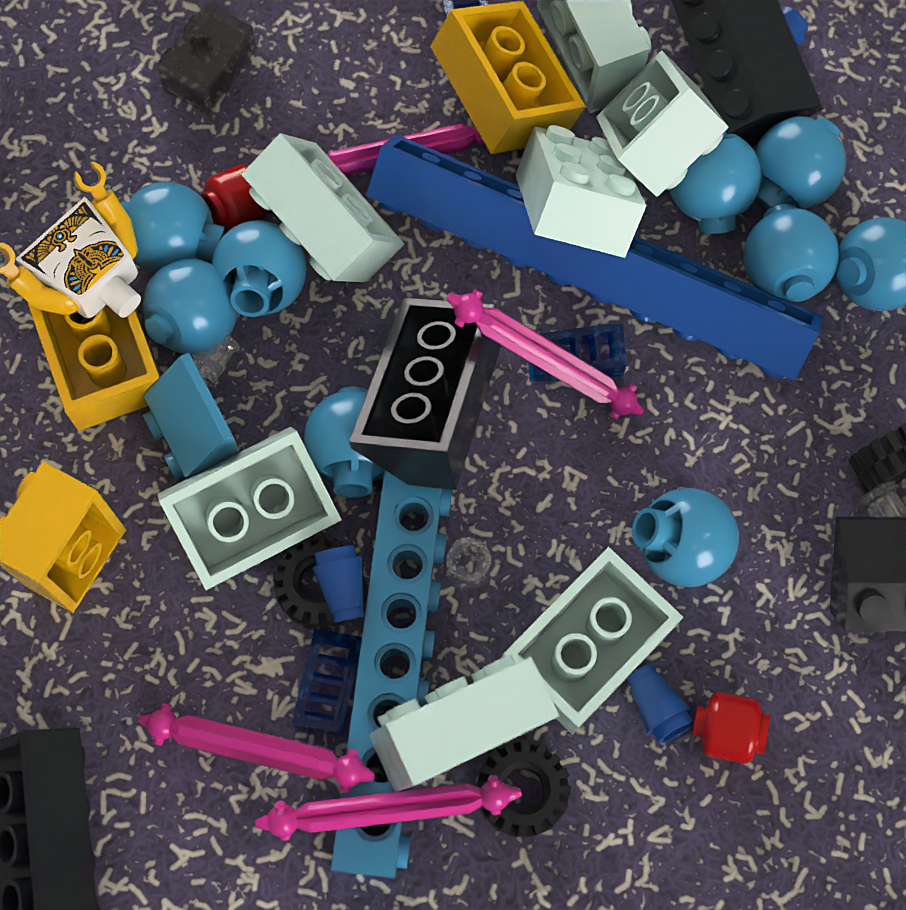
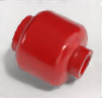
M244 164L235 165L210 176L205 182L204 193L200 195L210 209L213 224L225 227L226 231L244 222L262 220L268 213V210L261 207L249 193L252 186L241 175L248 168Z
M716 692L709 698L707 707L697 705L692 736L702 738L701 748L706 756L746 764L754 759L756 753L764 754L770 714L762 713L761 703L755 698Z

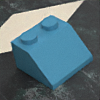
M188 352L180 356L143 395L151 410L143 414V417L154 439L158 440L165 437L172 450L163 456L176 481L183 478L188 479L239 453L235 439L190 353Z

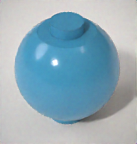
M819 116L816 120L809 117H793L772 126L762 136L755 149L761 167V184L755 200L767 210L780 204H790L798 209H807L817 206L831 197L841 184L846 170V153L843 143L838 138L841 133L839 128L822 116Z
M725 130L718 146L710 153L700 155L687 168V173L683 180L674 188L669 189L671 197L676 206L685 215L698 220L700 233L717 234L733 231L736 229L735 216L745 212L752 205L759 192L761 167L758 157L745 140L735 134H726Z
M155 182L136 191L130 203L126 201L121 202V205L132 220L138 252L133 262L142 269L155 274L163 266L177 260L197 259L212 262L214 250L224 235L225 227L213 224L208 205L193 189L176 182Z
M780 204L767 210L763 219L749 233L744 246V267L754 287L792 303L800 302L814 297L830 283L838 267L839 246L833 230L821 217L810 211L798 209L790 204Z
M892 217L866 220L852 228L839 244V261L835 272L836 280L845 296L856 305L872 311H890L906 305L905 221Z
M248 221L233 227L218 242L212 257V265L221 279L224 281L228 277L233 285L230 296L232 307L238 313L248 317L270 315L285 309L299 296L306 280L307 264L301 245H297L282 232L278 224L269 221Z
M197 259L177 260L163 266L151 277L143 294L142 312L148 335L155 342L181 354L188 352L190 355L201 354L218 347L229 337L238 317V312L232 307L230 302L233 285L229 278L226 277L223 281L212 264Z
M354 386L341 388L337 393L322 400L311 412L304 430V446L318 474L326 480L333 482V492L336 495L347 498H358L372 493V482L383 477L385 471L351 449L349 441L367 395L363 388Z
M679 488L661 495L648 508L642 509L637 514L632 526L633 540L640 547L641 554L648 567L662 580L676 586L698 587L713 582L728 570L738 551L739 530L732 511L719 497L702 489Z

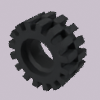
M906 424L901 425L895 431L891 430L885 433V436L873 440L870 442V445L862 447L858 450V453L853 454L848 459L867 495L875 494L880 490L883 491L906 479Z
M317 535V540L310 541L308 537L302 540V544L295 547L293 545L287 548L288 554L284 558L282 556L279 557L276 563L278 567L277 572H273L274 592L283 612L293 622H299L303 624L304 628L311 630L313 627L327 630L330 625L336 623H334L333 615L329 610L326 600L314 601L307 598L301 592L300 581L308 569L317 566L315 553L342 547L343 542L334 538L333 542L328 541L325 535ZM362 571V585L364 586V577ZM345 621L337 623V625L339 626L345 623Z
M521 741L516 744L511 742L505 744L498 751L495 750L485 764H483L477 781V787L479 788L488 781V777L491 775L498 776L499 780L504 782L506 777L516 770L533 772L538 776L543 786L541 801L537 806L529 810H519L508 803L499 815H492L491 811L481 806L484 818H487L492 827L497 831H502L507 836L515 838L534 837L551 829L566 812L569 805L567 804L568 799L571 795V786L568 783L569 774L567 768H563L559 756L556 753L552 754L547 751L546 746L540 743L538 745L530 744V741Z

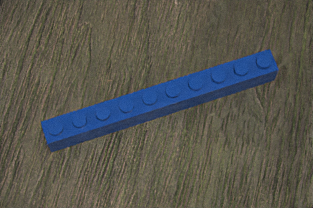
M398 134L381 145L366 196L379 201V205L383 209L394 213H407L420 219V223L429 229L436 231L446 230L460 236L461 240L468 246L477 249L488 248L502 254L504 260L518 267L529 266L545 273L547 279L556 284H571L583 289L595 301L605 304L613 302L627 308L639 320L645 322L657 321L672 328L673 332L683 339L690 341L701 340L714 346L721 355L735 360L745 359L758 365L762 372L771 377H786L795 381L820 332L823 315L783 298L771 295L762 289L635 235L625 258L534 235L519 186Z

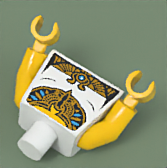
M90 162L91 167L98 175L97 184L94 186L85 185L77 171L74 173V183L80 190L90 192L94 200L90 202L86 197L80 200L17 258H15L14 251L9 245L0 242V252L5 257V264L3 267H0V274H4L8 278L6 284L37 310L64 315L78 312L85 318H91L104 306L108 305L122 318L130 315L141 301V296L128 285L138 274L133 262L138 252L132 220L112 190L107 191L103 186L106 181V173L103 167L96 162ZM15 259H16L17 263L19 264V267H17V266L14 264V263H15Z

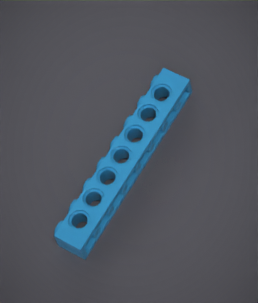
M386 470L384 471L347 746V753L348 749L359 751L358 758L366 768H368L374 758L378 757L368 735L379 728L374 722L377 711L383 706L393 705L397 707L415 698L420 708L427 705L425 696L428 695L429 681L420 680L422 660L432 661L435 631L426 630L428 611L438 612L441 582H433L432 575L434 563H444L447 534H438L439 517H449L452 490L407 485ZM409 513H419L428 522L422 529L410 531L405 529L400 521ZM411 559L416 561L422 570L415 578L403 579L394 572L395 566L402 560ZM406 607L414 612L416 619L411 626L399 629L393 627L388 622V615L395 608ZM390 656H401L410 664L409 671L402 678L391 679L382 673L381 666ZM375 781L360 782L358 785L351 787L350 793L341 792V798L391 793L394 791L389 781L385 783ZM417 785L401 791L416 790ZM402 822L391 823L389 829L380 836L367 835L362 830V827L338 829L335 835L331 870L341 873L396 879L397 868L407 869L411 837L401 835Z

